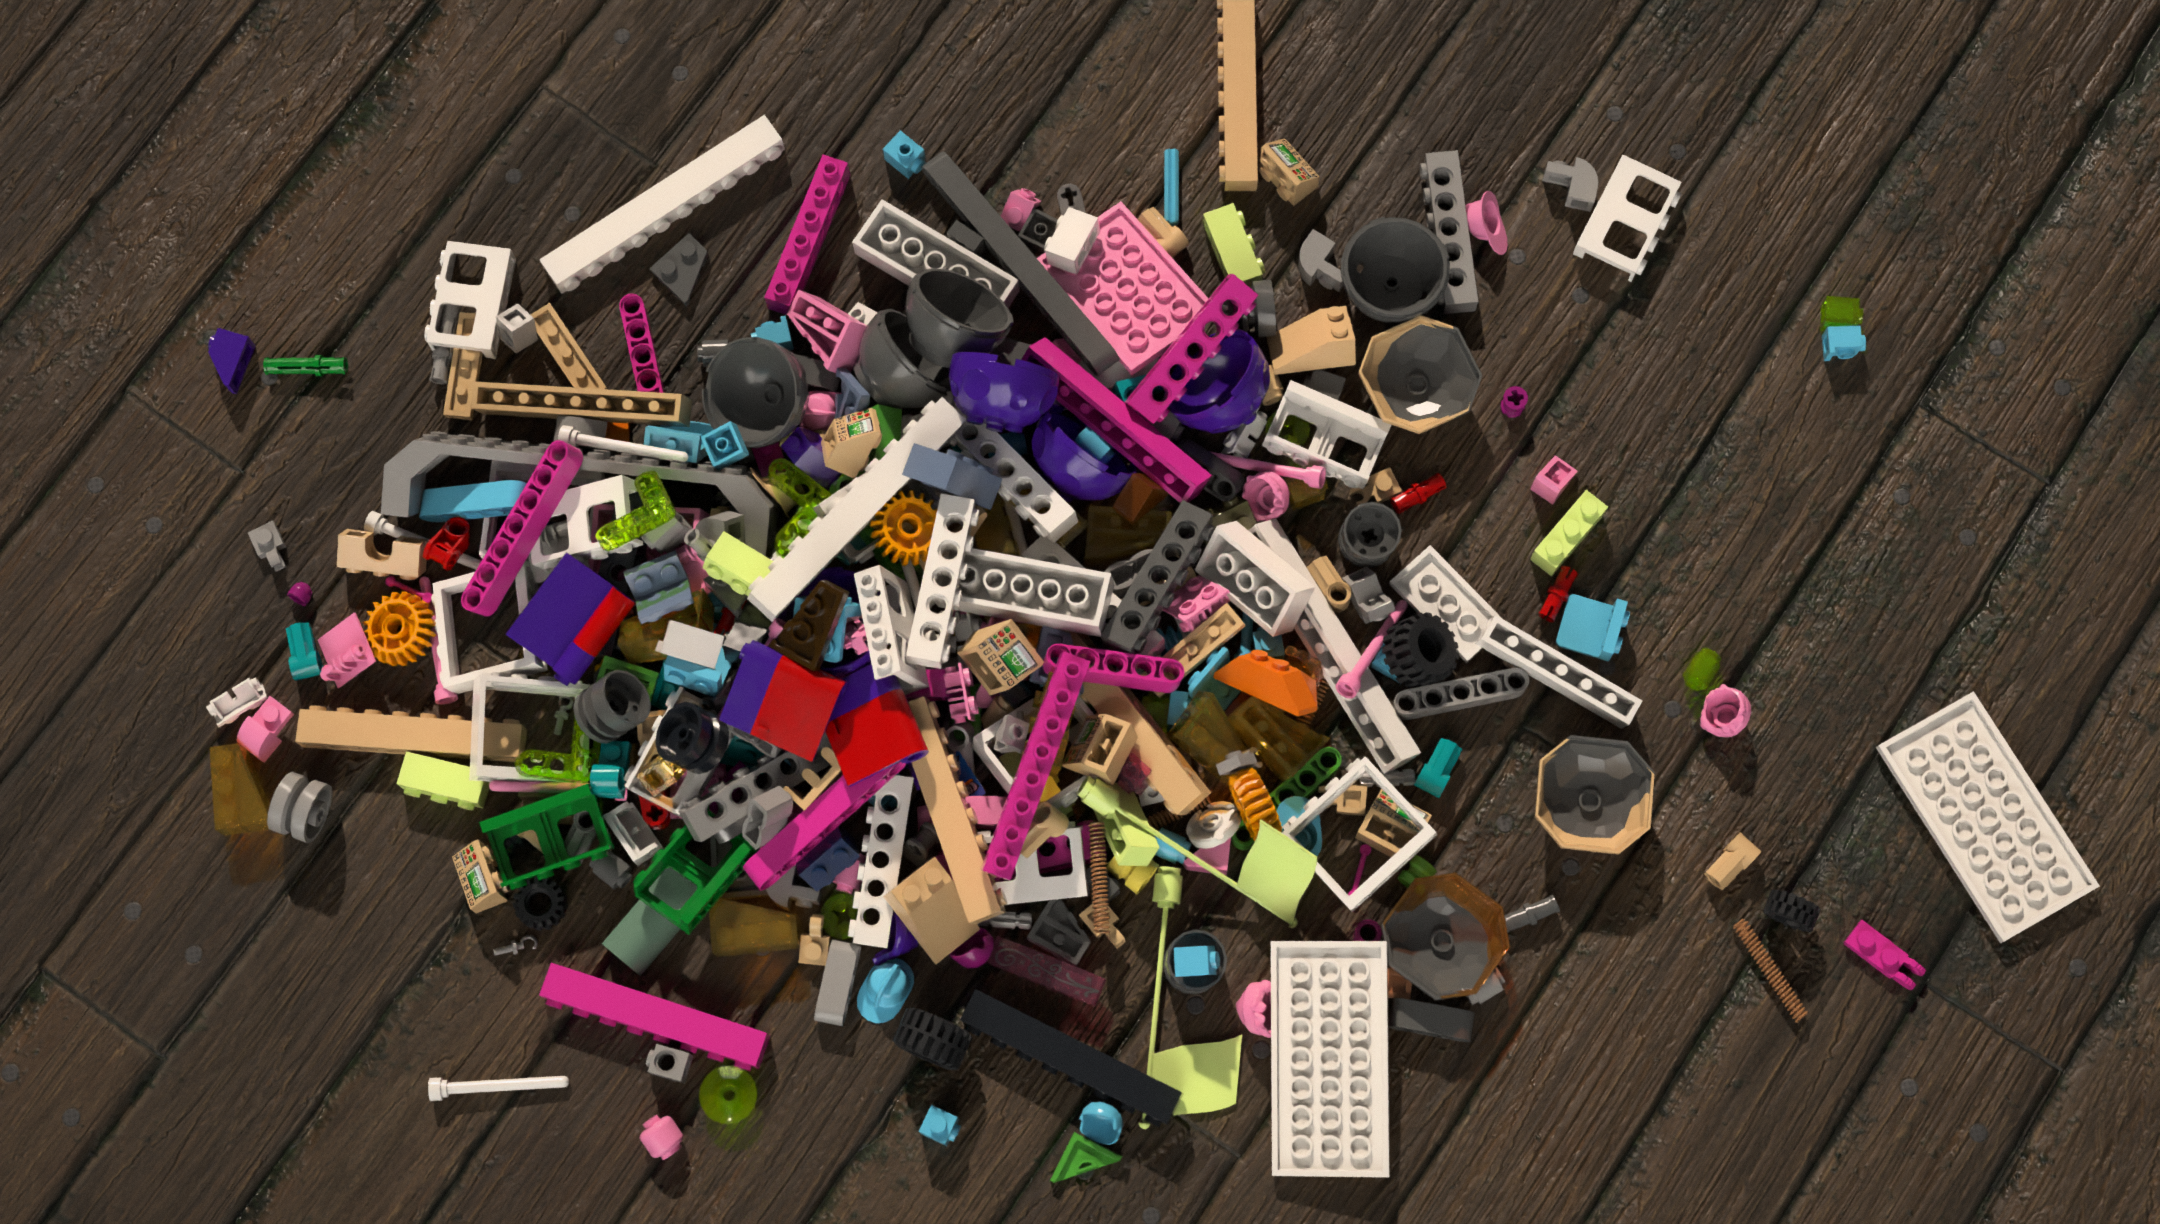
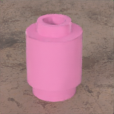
M860 854V857L857 858L851 867L845 868L835 877L833 883L837 884V890L847 894H852L853 890H860L862 880H857L859 863H865V855Z

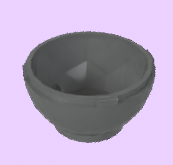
M1381 217L1370 221L1351 237L1345 246L1341 258V278L1344 290L1350 301L1368 317L1384 323L1398 324L1407 322L1420 315H1425L1437 304L1444 294L1449 281L1450 263L1444 243L1424 225L1406 218ZM1359 265L1363 266L1361 273L1357 270ZM1393 280L1397 285L1390 287L1387 285V281ZM1423 294H1426V299L1421 300Z
M926 269L915 275L910 282L905 308L910 328L909 340L913 348L921 356L934 364L950 368L952 354L958 352L990 353L1002 343L1011 330L1013 317L1004 302L989 288L966 275L947 269Z
M893 309L879 311L864 330L860 342L859 360L854 364L856 377L862 387L880 405L902 410L904 408L916 409L925 407L931 400L936 403L941 397L948 395L947 391H951L949 381L950 368L932 363L913 348L909 340L910 328L906 315Z

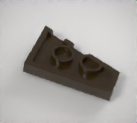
M821 580L800 605L799 611L792 619L787 621L782 627V632L770 642L768 647L813 671L820 670L850 592L828 580Z

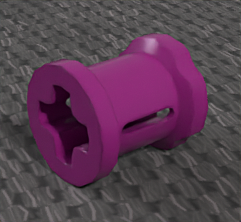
M1519 386L1508 388L1500 403L1502 413L1509 418L1519 417L1528 401L1526 391Z

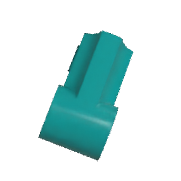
M295 623L286 628L291 654L288 662L293 679L298 681L320 675L323 663L315 647L311 624Z
M1441 738L1428 764L1425 763L1414 786L1440 798L1451 777L1449 774L1453 766H1455L1462 748L1450 740Z

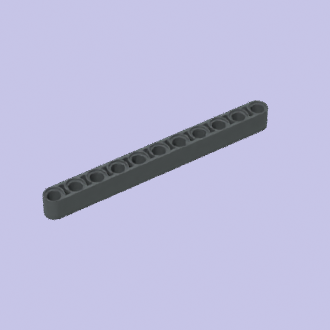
M942 151L921 166L923 173L965 224L984 238L985 247L1008 274L1019 280V287L1094 375L1099 376L1119 361V356L1111 344L946 152Z

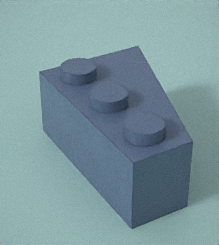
M916 443L913 444L902 475L923 482V484L930 487L933 486L949 495L975 499V505L991 510L1002 482V478L993 475V468L964 457L961 453L948 449L947 454Z

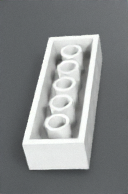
M884 200L879 202L852 242L857 256L908 286L915 275L926 269L937 268L952 270L980 282L993 291L1007 308H1009L1020 291L1018 279Z
M972 548L971 553L966 552L964 563H968L967 575L965 580L960 579L958 589L962 590L960 606H955L954 610L1006 620L1012 619L1016 622L1101 637L1114 588L1111 573ZM947 550L944 552L943 558L953 559L956 557L957 552ZM944 576L940 577L936 583L944 587L949 585L952 580ZM937 603L938 607L946 608L943 604Z

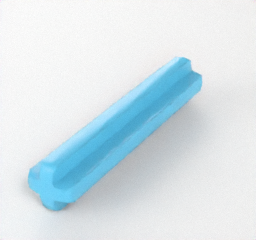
M1166 149L1164 152V219L1171 226H1176L1179 223V151L1177 149Z

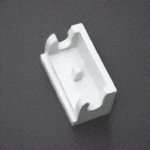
M626 801L603 815L637 866L654 856L658 850L664 849L632 802L629 804Z

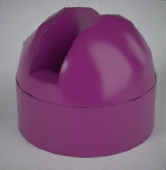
M299 582L290 588L287 595L299 605L306 606L311 599L312 590L307 583Z

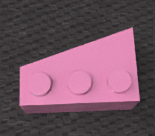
M798 289L787 315L802 336L809 340L814 353L819 354L824 361L823 365L828 371L836 373L837 368H847L851 373L858 359L860 342L867 325L822 298Z

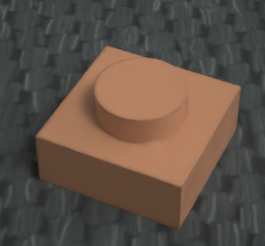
M1388 968V999L1403 998L1410 1000L1412 983L1392 968Z

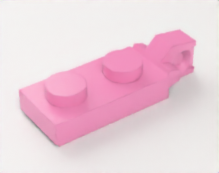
M857 619L846 623L844 649L853 648L858 655L868 651L869 649L864 642L867 638L862 622Z

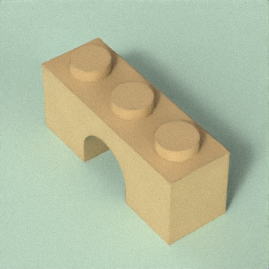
M346 529L338 535L337 567L346 568L347 572L361 573L363 571H371L375 576L385 577L394 574L400 575V578L404 580H415L426 571L427 560L423 558V551L428 543V539L400 536L392 543L391 555H383L374 546V532Z

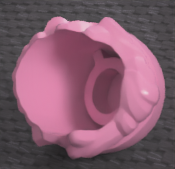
M1265 471L1246 477L1247 482L1243 486L1242 497L1248 501L1256 521L1265 522L1277 519L1286 512L1289 505L1290 492L1286 482L1274 472Z
M1722 684L1715 690H1711L1706 696L1704 708L1701 712V728L1718 737L1726 738L1737 735L1745 728L1751 716V704L1748 698L1740 690L1729 688L1725 684Z
M1263 980L1262 982L1250 983L1236 1002L1237 1013L1249 1032L1271 1038V982Z

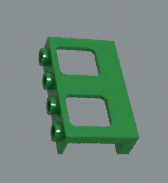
M590 784L582 785L479 822L482 832L487 833L503 880L500 885L501 887L510 886L511 890L528 885L526 879L537 876L538 881L554 876V869L564 866L565 871L579 867L581 866L580 860L591 857L592 861L607 857L609 856L607 851L614 848L597 797L591 790ZM587 811L591 816L599 839V846L596 849L572 857L567 853L558 822L562 818ZM533 830L537 835L546 863L540 869L518 876L513 871L504 842L509 837Z
M708 805L707 813L710 817H714L715 814L709 810ZM686 824L682 829H676L670 837L668 846L664 850H658L652 858L650 867L646 871L642 870L634 879L635 897L690 935L744 870V864L760 850V848L755 850L743 838L742 833L729 840L733 845L731 850L716 867H710L685 849L686 844L692 838ZM666 868L674 869L697 886V890L679 910L673 909L649 891L651 885Z

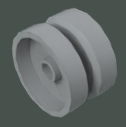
M294 772L286 774L275 790L270 803L267 818L268 829L282 835L291 832L292 837L306 843L312 842L320 833L328 816L332 802V787L318 780L309 783L307 777Z

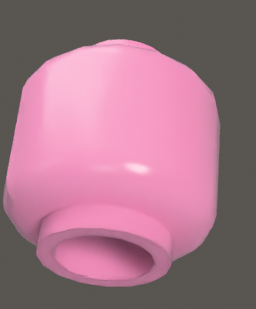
M655 1115L643 1124L645 1130L641 1133L640 1140L652 1157H661L665 1160L682 1148L680 1143L683 1140V1134L671 1117L665 1116L660 1119L658 1115Z

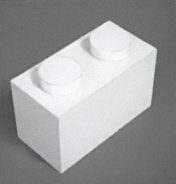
M1068 207L1065 215L1059 217L1054 235L1049 237L1045 243L1044 252H1046L1047 263L1077 275L1100 233L1098 218Z

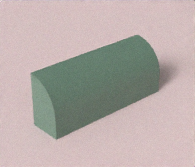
M666 868L649 888L653 895L675 910L681 909L697 890L695 884L672 868ZM639 900L602 944L641 976L680 931V928Z

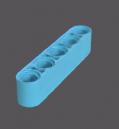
M505 480L423 490L419 518L429 522H446L453 517H461L468 520L508 516L527 483L517 480Z

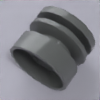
M1270 279L1252 281L1251 289L1258 294L1254 300L1257 304L1247 316L1243 314L1237 321L1240 330L1248 333L1249 326H1254L1258 338L1276 336V313L1272 282ZM1226 300L1222 305V311L1225 315L1230 316L1234 311V305L1229 300Z
M1369 502L1358 505L1351 510L1339 530L1338 544L1341 553L1347 561L1357 567H1378L1389 559L1400 542L1402 532L1400 520L1394 511L1384 504ZM1366 533L1371 534V541L1369 543L1364 542Z
M615 670L583 690L576 697L573 709L580 729L594 741L608 744L616 741L620 736L626 734L628 730L644 722L649 716L651 703L645 686L636 676L627 671Z
M1191 930L1182 933L1173 940L1164 954L1163 970L1166 979L1173 988L1182 993L1195 995L1206 992L1220 981L1226 970L1227 955L1225 948L1216 936L1207 931ZM1215 946V951H1218L1220 956V967L1216 969L1217 975L1175 977L1174 948Z

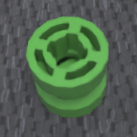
M1415 855L1409 862V870H1403L1398 876V880L1409 890L1420 895L1425 889L1424 882L1432 879L1437 870L1425 859Z

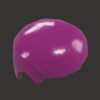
M979 927L980 930L950 953V957L955 962L967 969L982 966L992 954L994 939L989 931Z

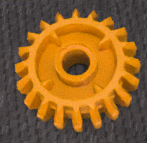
M902 490L898 491L896 498L893 496L889 504L886 503L882 507V511L879 510L874 515V518L877 520L870 522V527L877 529L870 534L871 538H879V541L874 545L875 548L883 546L885 550L881 554L882 557H886L889 553L892 554V563H896L901 558L902 566H906L910 558L912 564L916 566L919 564L920 559L924 562L927 560L938 508L934 510L931 508L934 504L932 499L927 503L923 501L925 498L924 493L915 498L913 490L908 492L907 497H905ZM902 523H910L914 528V533L908 534L904 532Z
M392 592L391 597L382 596L381 604L373 602L375 610L373 612L366 611L370 619L362 623L368 627L364 633L374 657L378 661L391 666H397L398 664L407 666L408 661L412 663L417 662V654L426 656L423 649L425 646L432 647L429 638L436 636L435 632L431 631L436 625V622L432 620L435 614L432 610L428 609V603L421 600L419 596L411 595L408 592H402L401 594ZM402 624L401 631L397 633L398 627Z
M1249 767L1236 771L1235 774L1229 776V789L1242 821L1253 840L1255 841L1257 838L1260 820L1282 832L1276 807L1257 771Z

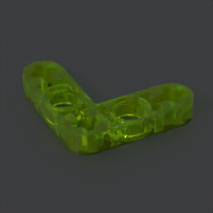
M779 458L772 461L769 465V481L802 507L776 535L775 550L779 555L785 557L790 550L788 549L789 544L786 546L782 545L783 540L789 541L793 536V531L796 534L793 541L798 536L803 539L810 531L800 528L798 522L801 519H809L812 522L818 517L813 507L832 494L787 459ZM776 469L778 471H782L783 469H785L786 474H780L778 476L776 475ZM798 484H805L810 488V491L802 495L797 493L794 488Z
M656 471L643 472L634 481L644 506L604 525L597 531L596 539L603 550L610 551L669 522L675 517L676 510Z
M574 714L571 754L533 749L526 750L517 756L515 768L520 775L525 777L587 783L590 781L591 772L584 777L583 772L579 771L578 767L584 764V757L586 755H592V757L586 759V768L590 769V771L594 764L599 763L601 743L593 740V747L587 750L581 747L580 737L586 734L580 729ZM528 756L531 757V762L540 763L543 761V757L545 758L543 766H533L530 770H528L526 764H523V761ZM552 759H558L563 763L564 770L561 774H555L551 771L550 762Z

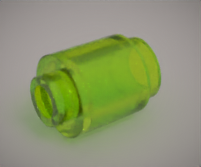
M1702 648L1700 652H1696L1682 674L1685 684L1695 691L1700 689L1706 690L1720 668L1721 657L1708 648Z

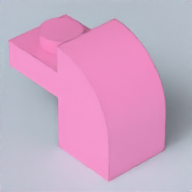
M269 696L252 718L248 716L243 722L237 735L238 744L265 763L282 742L276 736L294 714Z

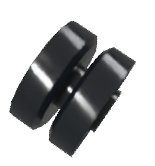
M689 702L677 704L665 714L660 722L655 742L657 752L663 760L678 765L696 774L709 772L717 766L726 752L729 742L728 726L719 720L720 716L705 711V709Z

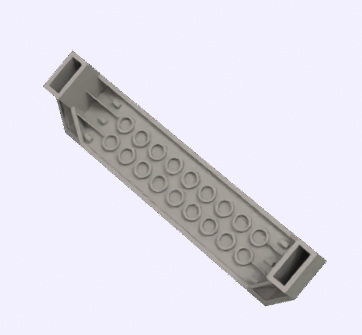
M432 431L430 434H423L422 438L413 440L384 464L381 514L410 517L420 513L423 490H425L426 473L450 455L538 465L550 444H530L527 441L517 440L503 441L499 438L490 437L476 438L472 435L463 434L449 435L445 432ZM577 447L583 454V462L579 470L717 485L739 514L744 515L745 542L743 543L766 557L771 554L775 546L779 503L761 486L747 466L730 465L719 471L712 466L711 462L680 463L629 453L620 454L611 453L608 450H584L581 447ZM753 468L754 470H756V471L761 475L759 469Z

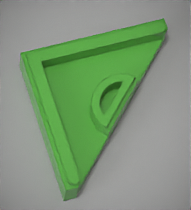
M1074 1132L1050 1181L1056 1183L1120 1161L1122 1156Z

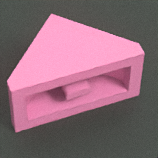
M1554 456L1538 473L1531 486V490L1553 505L1578 471L1557 456Z
M1231 838L1213 848H1200L1193 854L1226 875ZM1189 858L1183 861V866L1186 870L1211 873Z

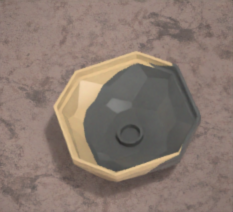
M1422 315L1372 336L1358 372L1382 422L1417 434H1421L1468 413L1482 378V374L1459 329Z
M1570 735L1539 761L1535 818L1560 848L1619 855L1651 828L1655 772L1628 741Z

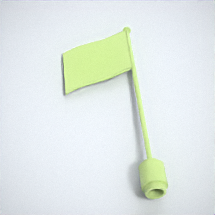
M1088 776L1079 787L1076 795L1081 797V802L1101 815L1105 816L1108 812L1113 814L1115 811H1118L1287 922L1289 928L1297 926L1298 921L1294 917L1298 903L1313 878L1318 857L1263 820H1260L1257 838L1243 862L1239 880L1236 883L1120 807L1121 800L1118 798L1120 792L1099 778Z
M1161 866L1158 867V873H1155L1152 901L1157 902V907L1163 908L1147 1075L1183 1093L1173 1116L1213 1112L1236 1104L1242 1034L1221 1042L1183 1045L1154 1054L1168 909H1174L1175 904H1181L1183 876L1180 875L1181 869ZM1144 1113L1142 1123H1139V1126L1142 1129H1147L1150 1124L1144 1120L1146 1117Z

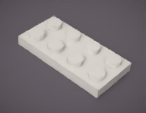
M1431 545L1389 583L1417 613H1432V616L1437 615L1441 617V622H1446L1449 625L1448 629L1450 632H1454V641L1458 643L1456 652L1459 653V656L1466 663L1483 649L1476 645V642L1489 619L1495 615L1500 617Z

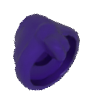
M894 910L888 946L872 958L873 964L876 966L888 960L896 959L899 955L915 949L919 944Z

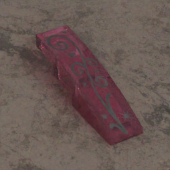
M999 936L996 937L992 954L986 961L991 966L1008 971L1020 978L1042 985L1046 989L1092 1006H1096L1106 979Z

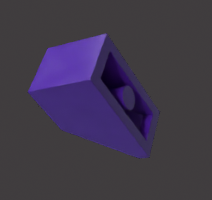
M218 328L216 334L209 340L208 353L223 384L231 393L237 394L256 345L248 336Z
M798 426L781 447L794 465L824 489L828 490L842 473L825 466L821 436L816 432Z

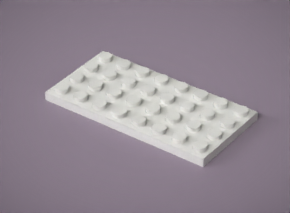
M1974 691L1876 747L2000 943L2100 887Z
M1271 941L1272 1176L1390 1177L1387 941Z

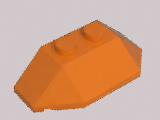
M1252 650L1251 653L1238 656L1214 673V679L1299 717L1317 711L1316 680L1301 670L1290 666L1288 661L1268 656V653L1265 651Z

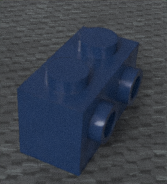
M839 825L796 864L799 876L817 892L824 886L831 884L839 873L845 868L851 867L857 858L860 857L855 839Z

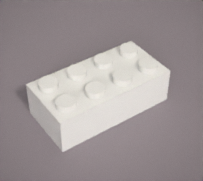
M1237 521L1216 526L1195 568V571L1202 577L1230 591L1227 594L1229 600L1272 637L1293 631L1316 588Z

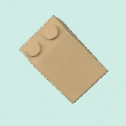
M1347 306L1319 309L1277 331L1276 336L1266 337L1274 375L1356 365L1355 336Z
M935 857L927 861L883 896L935 965L980 930L978 924L974 925L968 922L955 883Z

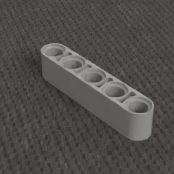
M1510 668L1406 689L1396 695L1392 706L1401 720H1411L1520 697L1527 689L1529 676L1521 668ZM1512 677L1518 678L1522 683V687H1511L1508 679ZM1481 684H1491L1495 692L1492 694L1484 693L1481 689ZM1461 688L1466 691L1467 698L1464 700L1457 699L1453 691ZM1435 694L1439 697L1440 703L1438 705H1431L1427 702L1426 696ZM1400 700H1408L1412 703L1413 709L1404 711L1399 707L1398 702Z

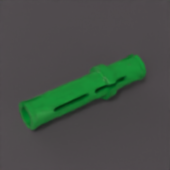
M315 355L314 358L266 357L263 362V369L266 375L315 374L316 376H324V374L348 373L349 364L347 357L324 358L323 355Z

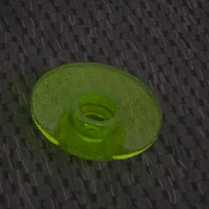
M730 1065L721 1066L711 1071L703 1080L699 1091L700 1104L703 1111L712 1120L722 1124L737 1123L745 1119L755 1107L757 1087L750 1074L742 1068ZM729 1090L734 1091V1099L726 1101L725 1093Z

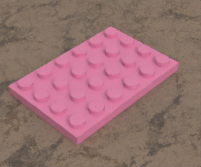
M1119 202L1097 217L1100 233L1077 275L1049 265L1046 252L1037 259L1115 349L1119 356V362L1131 375H1134L1166 352L1209 298L1122 202Z

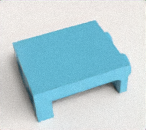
M690 421V427L662 425L656 427L648 425L645 427L644 445L686 452L688 454L687 462L698 463L708 455L701 436L714 429L710 424Z

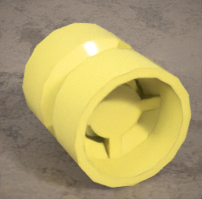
M1113 857L1107 865V870L1117 880L1125 879V886L1135 894H1139L1156 873L1159 865L1151 860L1148 866H1119L1115 857Z

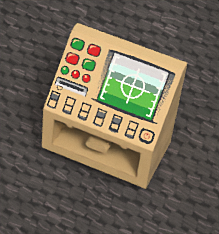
M1285 138L1266 143L1261 147L1259 172L1267 182L1271 181L1277 187L1276 190L1284 201L1289 200L1295 206L1318 188L1320 176Z
M868 408L832 421L821 441L826 467L853 479L856 478L859 471H864L869 461L868 455L873 448L876 449L882 439L880 422L878 421L875 409Z
M1012 619L974 631L957 652L989 695L1011 689L1044 664V661Z
M1108 714L1087 716L1062 766L1085 776L1097 777L1106 784L1113 786L1138 736L1132 724Z
M1381 789L1355 838L1389 857H1393L1420 830ZM1410 804L1428 823L1432 815Z
M475 840L452 856L466 899L473 912L479 913L508 901L506 893L509 892V887H501L500 885L503 880L496 867L498 865L489 845H484L480 840Z

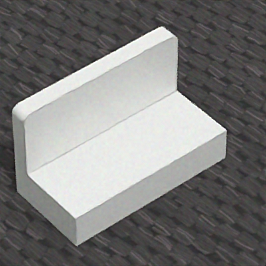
M671 620L669 621L664 640H658L655 651L715 669L724 637Z

